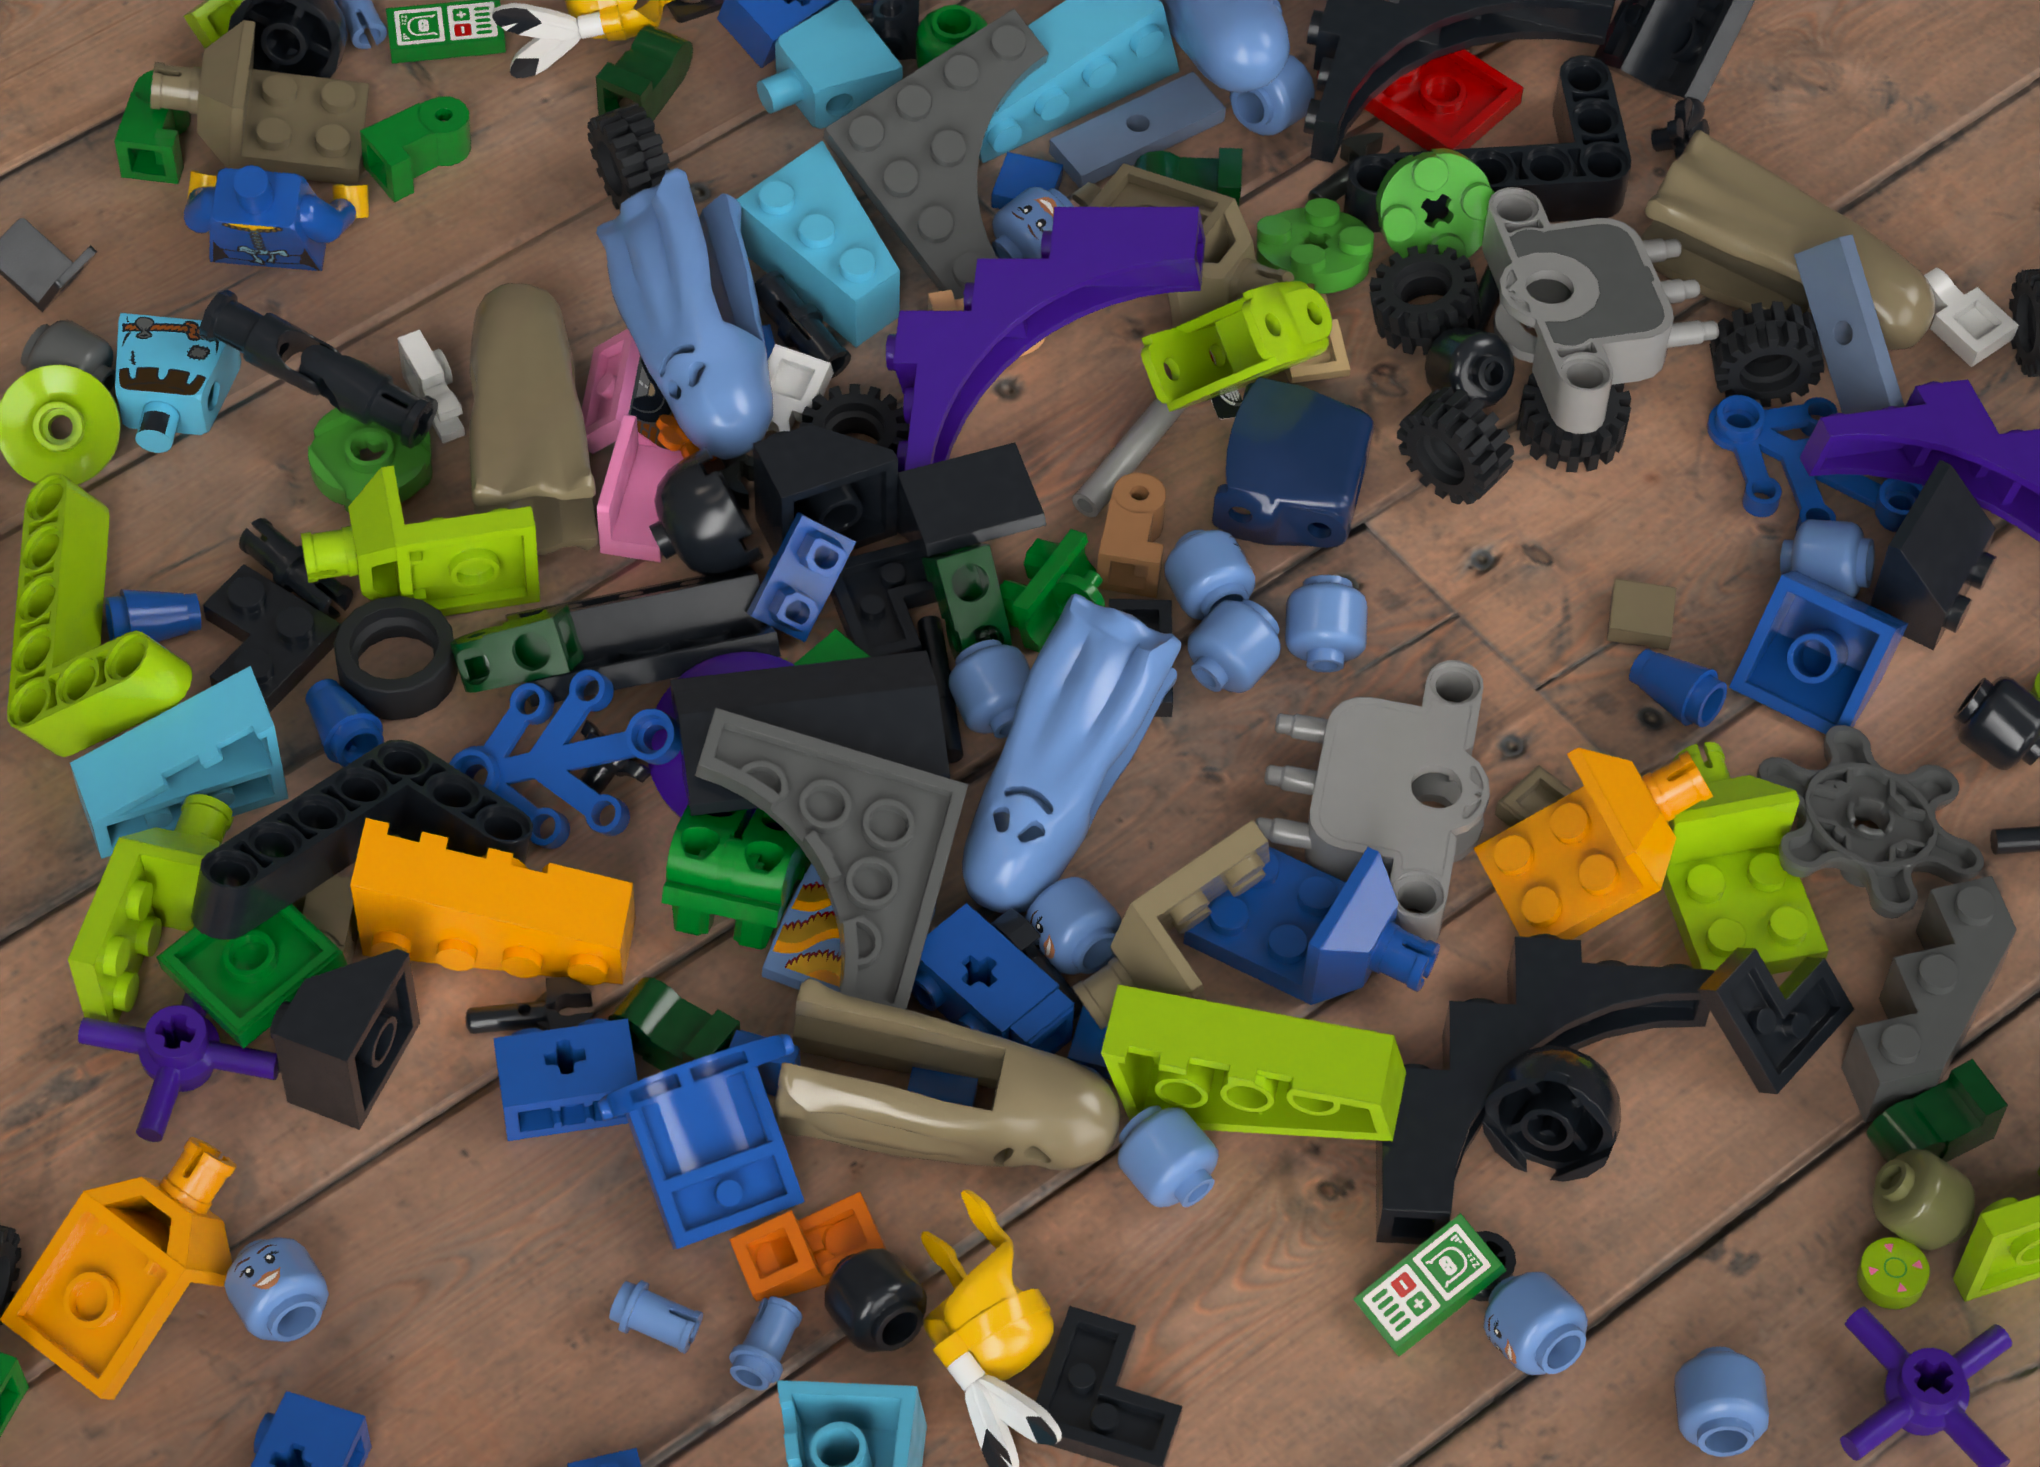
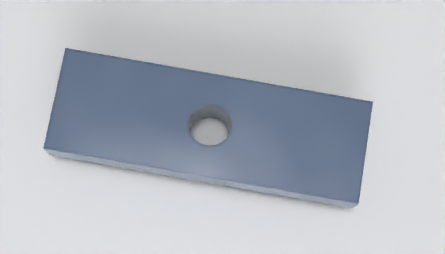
M1193 71L1050 138L1049 153L1057 163L1063 164V170L1081 188L1088 182L1094 184L1115 174L1123 163L1132 166L1145 153L1163 151L1224 122L1226 107Z
M1853 235L1838 237L1794 254L1842 413L1852 414L1875 411L1889 406L1905 407Z

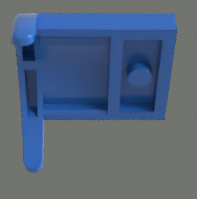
M779 1034L758 1039L684 1063L619 1088L599 1100L598 1107L604 1121L623 1114L626 1115L673 1250L805 1202L757 1066L792 1054L795 1049L790 1035Z

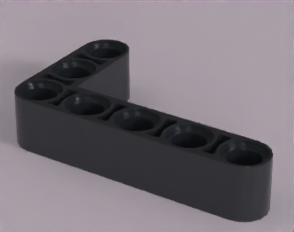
M1579 55L1571 57L1560 68L1553 104V119L1559 143L1452 149L1471 159L1483 171L1494 192L1507 187H1517L1528 190L1536 195L1544 208L1549 222L1610 218L1619 213L1624 203L1631 170L1630 151L1611 72L1604 62L1592 56ZM1433 151L1369 154L1354 160L1348 170L1343 213L1359 219L1373 233L1381 232L1379 216L1376 212V196L1383 178L1399 160L1411 154L1415 157L1423 152ZM1441 194L1440 198L1436 201L1427 198L1423 202L1422 208L1427 212L1426 222L1433 223L1437 218L1443 219L1449 212V209L1445 206L1449 198L1448 196Z
M389 740L376 746L207 853L201 860L191 919L193 925L201 933L211 938L226 940L236 939L245 935L356 862L366 818L390 823L387 835H398L403 839L419 842L421 833L427 832L447 837L446 849L482 857L486 855L488 848L513 853V857L524 864L533 832V823L530 817L522 810L424 747L410 741Z

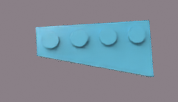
M1065 0L1029 24L1030 30L1048 52L1047 61L1021 82L1005 100L998 112L996 111L983 139L979 159L984 164L1179 72L1163 4L1159 0Z
M777 1380L779 1403L782 1409L785 1432L786 1458L789 1467H922L927 1422L917 1386Z

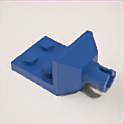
M1269 846L1270 862L1262 868L1266 876L1239 896L1233 897L1228 889L1212 900L1208 905L1212 911L1211 914L1184 933L1183 944L1310 1005L1363 988L1373 971L1378 974L1383 973L1406 984L1407 988L1419 992L1425 981L1422 976L1425 978L1429 977L1440 950V944L1416 936L1395 923L1399 903L1380 852L1370 847H1367L1348 880L1344 882Z

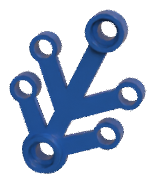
M1733 395L1723 399L1710 412L1707 422L1708 434L1719 447L1734 452L1746 484L1742 505L1753 516L1768 517L1773 515L1778 509L1782 495L1780 484L1768 476L1761 452L1780 461L1800 511L1796 531L1805 520L1836 521L1835 513L1823 501L1816 480L1873 508L1880 524L1892 532H1897L1923 489L1921 484L1897 479H1887L1882 484H1879L1863 475L1833 474L1809 476L1799 458L1809 438L1792 440L1778 432L1800 428L1805 435L1810 437L1819 421L1813 419L1811 415L1827 417L1838 413L1835 404L1828 399L1814 397L1808 399L1804 404L1764 410L1760 403L1753 398L1744 395ZM1762 493L1767 495L1770 499H1760L1757 498L1754 494Z
M582 670L573 677L569 686L570 694L529 753L509 757L528 725H539L546 722L554 710V699L551 693L534 683H524L513 691L510 698V708L484 746L465 748L457 753L449 762L450 765L474 779L475 774L479 770L486 768L488 774L483 786L528 815L533 823L531 842L546 849H556L567 841L570 834L568 819L562 813L551 808L536 807L514 789L511 784L535 779L582 813L592 830L605 836H616L622 833L629 824L630 811L628 806L614 796L599 794L570 772L634 757L650 764L660 765L674 759L681 750L676 719L657 709H645L638 712L632 717L624 732L569 744L590 711H601L612 701L614 694L612 682L609 678L595 670ZM597 680L599 684L597 696L592 700L586 701L584 698L586 685L591 681ZM538 694V708L533 713L526 714V700L529 696ZM666 729L668 734L666 743L661 749L654 750L652 747L653 735L658 730ZM612 804L615 808V817L610 824L602 826L600 822L601 811L606 806ZM548 818H553L555 821L553 834L546 839H542L540 834L542 823Z

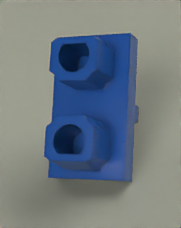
M797 513L777 554L772 556L768 564L770 568L747 614L806 642L856 541L801 513Z

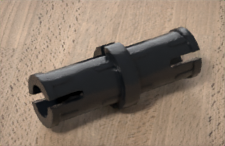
M778 271L769 272L757 280L755 289L758 304L779 327L778 336L786 346L796 347L803 354L831 363L834 372L832 378L839 375L848 366L851 354L839 344L822 324L823 315L816 306L810 303L805 304ZM790 313H791V314L793 315V317L805 328V330L811 335V339H810L809 335H808V334L796 323V321L790 316Z
M259 518L251 523L262 534L260 539L248 528L243 531L239 540V548L273 574V581L290 593L294 591L305 602L334 620L341 615L331 606L333 601L344 611L348 609L352 602L353 591L334 577L308 583L302 546H296L274 528L273 524L266 518Z

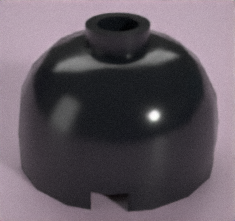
M242 0L230 18L228 31L243 20L255 21L253 69L330 79L342 62L348 32L344 14L335 0Z
M707 447L674 465L661 479L654 498L659 521L650 525L649 528L666 559L677 554L690 570L705 576H721L741 570L764 558L760 546L748 551L743 539L754 533L722 472L717 473V471L708 474L703 464L714 458Z
M1546 1045L1529 1049L1504 1065L1485 1103L1486 1113L1482 1120L1483 1132L1494 1151L1511 1166L1527 1172V1160L1557 1169L1550 1180L1566 1182L1589 1177L1605 1166L1620 1131V1096L1607 1070L1591 1056L1570 1047Z

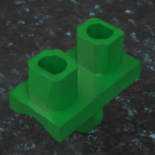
M1070 529L1060 543L1037 538L1026 552L1024 560L1027 577L1031 579L1028 585L1012 580H1004L1000 585L1008 624L1019 628L1024 648L1040 652L1071 595H1081L1092 603L1105 607L1104 598L1098 590L1103 579L1096 572V569L1089 562L1085 554V546L1089 542L1086 533Z

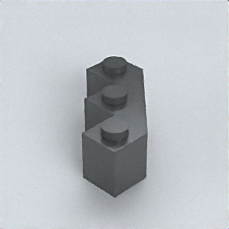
M1992 876L1930 890L1916 929L1924 951L1894 957L1879 996L1888 1019L1855 1027L1841 1068L1865 1123L1873 1122L1880 1114L1894 1104L1906 1099H1912L1941 1083L1950 1063L1955 1058L1972 1026L1985 997L1998 977L2017 929Z

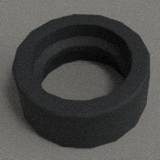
M404 596L378 598L356 608L340 624L334 641L340 686L378 718L388 720L414 718L436 708L452 691L458 674V667L450 645L451 641L454 640L451 625L440 610L423 600ZM407 637L420 640L433 648L434 658L423 670L409 677L397 679L374 677L359 667V657L370 646L384 639Z

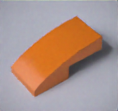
M857 1192L800 1220H797L793 1211L790 1210L729 1239L756 1302L762 1301L763 1298H779L826 1285L835 1267L845 1257L866 1249L887 1250L861 1192Z

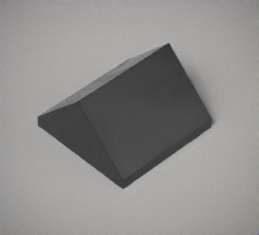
M1015 442L898 472L897 532L926 556L1046 526L1043 509Z

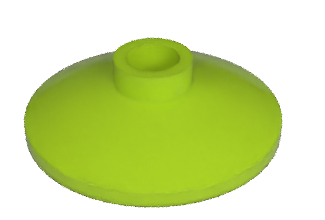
M48 365L33 369L19 377L8 388L0 402V450L8 464L19 475L35 484L46 475L59 473L75 484L80 485L98 475L108 465L117 449L121 430L117 405L104 384L84 370L67 365ZM60 416L68 417L73 426L71 434L65 439H57L51 430L53 421Z

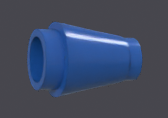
M121 589L119 596L105 598V618L109 641L132 631L143 632L156 642H161L187 634L190 631L201 630V611L196 593L183 594L177 592Z
M1650 649L1643 650L1637 656L1629 673L1630 682L1639 686L1642 691L1684 726H1689L1693 723L1699 727L1709 725L1718 715L1727 695V684L1718 679L1716 670L1656 653Z
M321 680L308 690L305 701L309 707L324 752L329 760L345 767L376 746L384 743L382 735L383 725L380 719L341 687L336 680Z

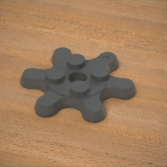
M1846 725L1833 726L1827 731L1824 737V757L1828 766L1824 769H1805L1780 757H1770L1759 765L1757 778L1796 790L1800 800L1796 812L1798 830L1785 834L1778 847L1781 867L1788 874L1801 878L1808 877L1823 868L1840 869L1841 875L1847 882L1857 887L1866 888L1872 909L1885 918H1898L1913 909L1918 899V891L1913 884L1911 873L1927 872L1950 883L1957 884L1976 877L1984 866L1983 855L1974 844L1947 833L1936 820L1935 811L1944 808L1954 801L1960 789L1958 780L1945 768L1928 764L1920 766L1916 771L1909 774H1896L1886 770L1875 761L1868 738L1861 731ZM1856 820H1871L1879 829H1872L1863 824L1858 825L1856 828L1854 823Z

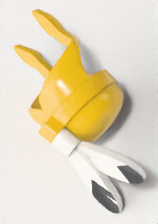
M565 0L568 14L529 4L510 3L496 7L492 11V19L497 25L508 32L534 37V39L515 53L510 64V74L513 77L526 78L546 70L572 49L581 38L623 41L636 37L639 31L646 25L658 28L662 19L664 5L674 0H649L637 10L633 8L638 0Z
M963 1190L961 1197L969 1217L996 1250L967 1275L957 1258L955 1250L948 1243L929 1231L921 1233V1240L927 1253L944 1270L954 1288V1292L924 1318V1328L928 1337L936 1346L933 1349L934 1353L962 1390H966L965 1401L988 1466L1019 1467L1017 1450L1008 1426L1037 1444H1056L1061 1440L1062 1435L1058 1424L1047 1410L1003 1381L1012 1378L1024 1370L1043 1352L1053 1335L1054 1321L1050 1315L1051 1308L1039 1289L1032 1288L1022 1291L1014 1284L1012 1278L1014 1245L1011 1238L997 1223L991 1207L973 1191Z

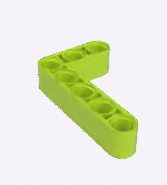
M52 473L43 477L32 488L24 507L7 719L13 728L55 755L67 757L154 718L178 705L190 688L192 669L186 661L140 631L128 632L101 645L110 520L109 509L104 503L64 475Z

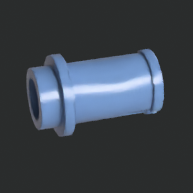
M335 0L344 14L346 27L351 41L356 48H372L364 32L366 28H369L376 45L385 39L387 28L381 21L372 0Z
M643 1280L637 1285L625 1281L616 1295L609 1314L610 1320L619 1323V1331L627 1334L630 1329H634L677 1348L679 1352L686 1354L698 1333L703 1319V1312L691 1310L648 1291L649 1283Z
M778 1297L762 1299L758 1307L759 1311L743 1344L733 1347L729 1356L732 1364L730 1369L731 1376L741 1385L753 1390H766L770 1383L780 1379L783 1372V1367L780 1363L781 1358L795 1329L803 1318L796 1306Z

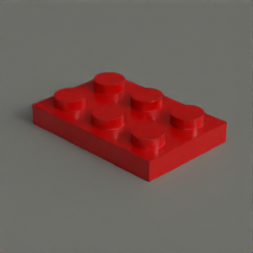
M1463 49L1433 59L1401 76L1371 100L1364 109L1427 151L1438 148L1451 150L1469 149L1521 103L1524 87Z

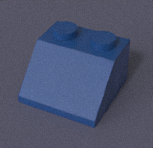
M1796 570L1782 574L1729 688L1823 734H1826L1830 728L1837 725L1854 727L1880 684L1908 623Z

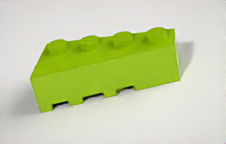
M1117 985L1101 1051L1129 1121L1151 1106L1159 1105L1162 1110L1178 1107L1185 1110L1202 1130L1393 1141L1406 1076V1070L1395 1036L1391 1034L1124 985Z

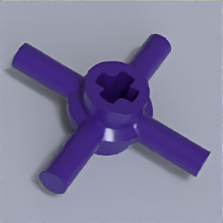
M186 992L181 1005L168 1006L159 1010L149 1019L146 1028L84 1017L78 1031V1042L80 1044L139 1055L144 1071L154 1082L137 1126L136 1134L150 1142H160L163 1139L179 1092L191 1091L202 1086L212 1075L213 1069L276 1080L279 1075L277 1053L247 1047L243 1049L241 1046L220 1043L219 1034L215 1026L205 1018L207 1013Z
M1865 1306L1856 1310L1846 1320L1845 1326L1888 1371L1884 1383V1396L1887 1404L1840 1438L1841 1446L1850 1458L1856 1461L1860 1460L1900 1429L1919 1436H1929L1945 1431L1978 1467L2008 1466L2011 1460L1965 1413L1970 1398L1967 1380L2012 1347V1340L2004 1328L1997 1324L1992 1325L1953 1355L1937 1348H1922L1909 1353Z

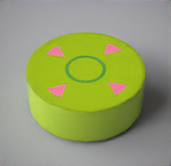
M1886 1237L1871 1243L1864 1251L1857 1269V1281L1863 1294L1874 1304L1887 1309H1903L1916 1303L1922 1296L1930 1275L1929 1263L1923 1252L1916 1245L1896 1237Z

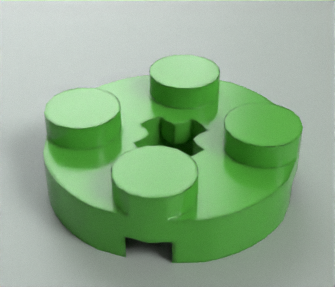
M1446 148L1431 149L1433 152H1423L1415 157L1411 154L1399 160L1383 178L1376 196V212L1379 216V226L1388 245L1395 253L1398 252L1403 259L1408 257L1407 248L1417 246L1418 253L1422 254L1427 253V245H1438L1440 255L1449 247L1456 250L1458 258L1462 255H1465L1467 258L1472 256L1482 246L1488 202L1491 195L1495 193L1491 189L1483 171L1465 155ZM1441 194L1448 196L1449 198L1445 206L1449 209L1446 217L1443 219L1437 218L1433 223L1426 222L1427 212L1422 208L1423 202L1427 198L1436 201L1440 198Z
M1316 198L1308 201L1305 208L1287 210L1259 220L1257 223L1256 261L1267 267L1291 272L1294 276V281L1314 284V290L1320 294L1335 293L1359 284L1369 273V262H1372L1374 234L1359 219L1340 212V206L1334 200Z
M337 408L324 415L314 429L315 438L308 448V460L312 479L317 488L327 498L335 503L344 505L348 513V506L381 467L394 465L400 502H404L412 497L421 488L428 485L432 479V446L429 431L419 445L410 449L401 443V436L374 422L370 425H365L340 412ZM368 448L373 453L382 450L385 452L376 460L364 461L361 460L359 451Z

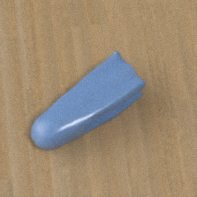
M1159 0L1164 6L1172 37L1200 72L1219 88L1235 93L1250 92L1269 85L1283 70L1289 57L1290 43L1288 28L1278 0Z
M679 168L665 170L664 177L658 185L643 189L621 203L620 214L615 219L598 226L596 234L606 251L608 275L618 311L635 341L644 364L666 399L679 427L687 438L700 450L707 447L712 456L724 460L732 459L751 451L753 443L761 441L765 437L773 418V394L754 279L741 234V204L731 195L722 193L703 208L698 217L686 172Z
M1078 594L1071 595L1028 674L1016 707L1009 735L1001 756L985 786L965 842L962 874L967 892L977 904L1000 913H1005L1010 908L1018 913L1026 912L1042 891L1060 879L1067 865L1084 841L1099 807L1129 765L1165 695L1176 682L1177 671L1172 668V665L1180 652L1181 641L1173 634L1160 633L1147 627L1133 615L1114 608L1094 604Z

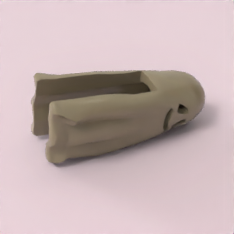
M1701 130L1693 133L1683 154L1676 161H1673L1656 195L1648 201L1645 213L1647 217L1654 221L1646 229L1641 239L1662 238L1667 240L1676 238L1680 241L1682 247L1679 257L1669 258L1664 262L1652 263L1655 271L1670 279H1695L1699 282L1700 294L1738 309L1742 308V310L1749 313L1752 312L1751 304L1762 302L1764 310L1771 308L1772 301L1783 302L1784 311L1791 304H1795L1801 307L1802 314L1808 311L1812 315L1794 254L1838 237L1853 235L1888 351L1912 348L1923 338L1931 325L1935 314V297L1930 283L1918 268L1849 218L1832 210L1783 178L1715 140Z
M522 283L502 284L487 293L480 302L475 312L472 330L469 371L475 399L470 419L469 446L471 492L475 514L487 513L498 508L514 509L531 506L536 526L537 556L554 553L562 547L576 546L588 551L598 545L596 514L593 502L596 487L591 473L583 412L575 389V363L563 314L558 302L544 289Z
M811 978L800 984L792 1038L793 1044L800 1048V1052L904 1073H911L912 1067L978 1078V1085L995 1089L990 1111L941 1101L885 1084L784 1062L781 1064L774 1106L778 1127L785 1134L809 1136L865 1151L907 1158L988 1167L1032 1165L1049 1170L1076 1169L1099 1161L1113 1147L1119 1132L1121 1118L1118 1101L1107 1080L1093 1068L996 1035L950 1023L918 1012L847 996Z

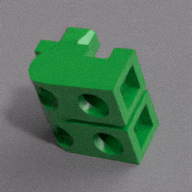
M687 805L671 841L666 866V882L663 886L661 903L672 905L673 924L676 931L697 936L708 934L714 923V915L736 919L733 939L739 945L762 950L766 948L774 929L777 928L792 899L794 883L797 879H803L811 865L810 860L786 831L767 827L768 823L777 822L760 808L755 810L752 818V809L729 811L732 815L726 817H716L708 814L691 816L689 805Z

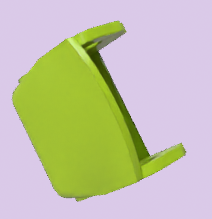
M1302 281L1273 283L1250 289L1242 293V298L1175 328L1141 338L1144 344L1141 350V358L1157 399L1163 404H1167L1169 412L1244 388L1249 383H1255L1259 377H1270L1319 356L1329 346L1328 336L1332 329L1330 310L1323 297ZM1210 351L1213 353L1215 357L1216 365L1211 359ZM1164 363H1166L1169 367L1172 374V379H1170L1167 376L1164 369Z

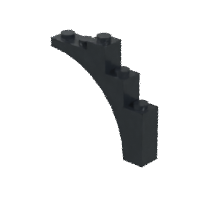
M1327 0L1324 12L1313 11L1307 35V44L1316 46L1313 66L1314 70L1319 71L1316 90L1323 92L1321 100L1311 98L1304 124V133L1313 134L1310 158L1333 163L1347 130L1367 104L1395 80L1433 59L1472 46L1509 40L1561 39L1604 46L1616 0H1389V2L1383 0Z
M1538 934L1531 937L1515 936L1507 970L1508 1004L1495 1003L1485 998H1473L1464 1002L1449 1001L1442 1034L1443 1070L1430 1069L1422 1064H1404L1406 1076L1393 1141L1376 1140V1242L1421 1245L1449 1223L1454 1183L1463 1156L1483 1125L1482 1120L1486 1113V1100L1497 1075L1504 1065L1529 1049L1546 1045L1570 1047L1578 1050L1605 1038L1653 1028L1705 1027L1710 1009L1698 989L1715 971L1693 969L1685 964H1669L1663 967L1627 965L1617 960L1582 963L1581 940L1560 939L1550 934Z

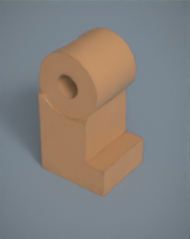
M1146 473L1127 474L1116 481L1113 487L1098 553L1097 573L1103 579L1098 589L1157 598L1161 579L1164 544L1153 542L1160 537L1163 530L1166 489L1162 482L1152 475Z

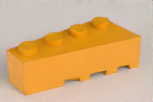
M369 818L365 819L350 883L363 956L373 957L399 949L409 953L410 961L440 964L445 968L456 971L479 968L505 971L519 978H533L538 975L551 977L566 976L583 985L593 986L602 983L623 985L636 920L633 883L553 863H548L539 872L528 869L523 862L513 857V853L488 848L486 855L477 857L446 849L447 837L422 832L419 842L387 835L390 823Z

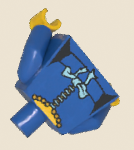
M254 165L245 166L240 169L223 168L218 170V175L199 173V171L191 170L187 203L184 209V221L188 228L194 232L206 233L210 230L209 259L211 262L322 271L326 244L339 238L354 222L355 218L369 217L368 184L345 186L344 184L332 185L333 201L328 204L315 194L303 176L294 173L269 172Z

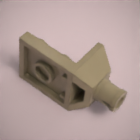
M247 20L240 22L204 49L202 67L194 66L193 68L155 62L150 108L189 111L190 114H197L198 135L226 168L240 169L245 166L254 165L262 168L264 171L298 174L307 180L358 185L362 156L360 130L365 129L369 83L253 69L255 21Z
M1123 163L1088 206L1199 207L1205 235L1201 291L1168 293L1173 328L1242 298V293L1250 289L1278 282L1294 281V276L1291 272L1267 267L1256 261L1253 239L1235 198Z
M1254 820L1233 832L1130 903L1110 945L1114 957L1107 961V965L1083 982L1079 981L1072 986L1076 995L1101 1030L1108 1026L1117 985L1207 1000L1203 983L1167 931L1175 927L1179 934L1190 930L1211 914L1212 911L1208 905L1212 900L1228 889L1233 897L1239 896L1266 876L1262 868L1270 862L1269 844Z

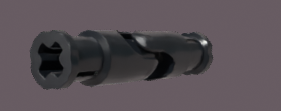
M229 290L217 293L204 312L199 327V335L202 339L208 342L219 340L242 352L244 360L249 364L311 395H321L327 398L334 407L365 425H370L374 422L401 436L400 441L404 446L411 449L419 445L430 430L438 410L436 399L429 395L419 398L394 385L391 375L366 362L347 355H341L333 346L273 313L262 315L239 303L236 294ZM303 352L298 372L285 364L294 354Z

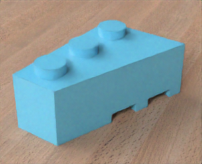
M823 140L736 199L741 204V234L747 257L766 273L772 271L781 273L787 284L803 302L815 305L823 315V320L854 347H858L898 318L900 311V269Z
M251 666L70 762L78 796L101 859L112 855L119 837L155 827L174 831L182 812V804L185 798L192 794H204L221 800L231 808L233 812L232 817L288 799L275 726Z

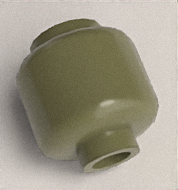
M1913 1149L1902 1153L1887 1162L1876 1176L1872 1197V1208L1876 1219L1886 1228L1905 1241L1916 1245L1919 1249L1935 1250L1958 1241L1971 1227L1975 1214V1191L1969 1178L1931 1151Z

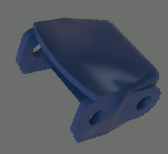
M1261 377L1255 383H1249L1245 388L1243 401L1231 429L1226 457V484L1218 486L1216 490L1212 516L1213 524L1224 532L1230 533L1236 539L1264 545L1331 548L1344 544L1350 532L1368 463L1370 444L1375 429L1374 421L1368 413L1359 408L1344 404L1303 386ZM1242 507L1250 511L1251 514H1241L1232 508Z

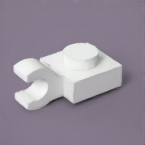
M1936 267L1924 275L1930 283L1935 297V314L1930 329L1970 367H1973L2013 340L2019 325L1978 287L1964 295L1941 269Z

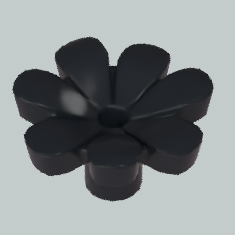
M1686 98L1678 101L1675 105L1674 120L1668 121L1667 127L1652 131L1651 142L1656 152L1674 149L1676 159H1678L1683 154L1693 133L1701 130L1709 135L1708 122L1706 119H1702L1705 114V107L1699 99L1691 100Z
M586 720L581 730L585 740L606 736L595 724ZM634 757L589 767L580 779L601 794L615 775L619 777H633L643 783L651 776V770L636 761L638 758Z

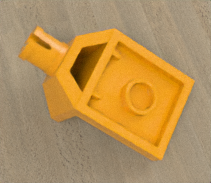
M1578 747L1567 753L1584 784L1583 787L1473 848L1520 937L1550 934L1560 939L1573 940L1661 891L1676 841V836L1668 822L1676 818L1677 814L1702 800L1705 802L1714 797L1688 751L1653 773L1649 772L1641 776L1630 760Z
M189 1137L183 1146L184 1150L168 1175H165L162 1180L138 1177L83 1191L0 1318L2 1323L100 1399H115L190 1282L225 1287L226 1275L232 1265L231 1253L224 1221L209 1209L212 1206V1200L227 1177H231L237 1165L226 1156L218 1159L222 1152L198 1138Z

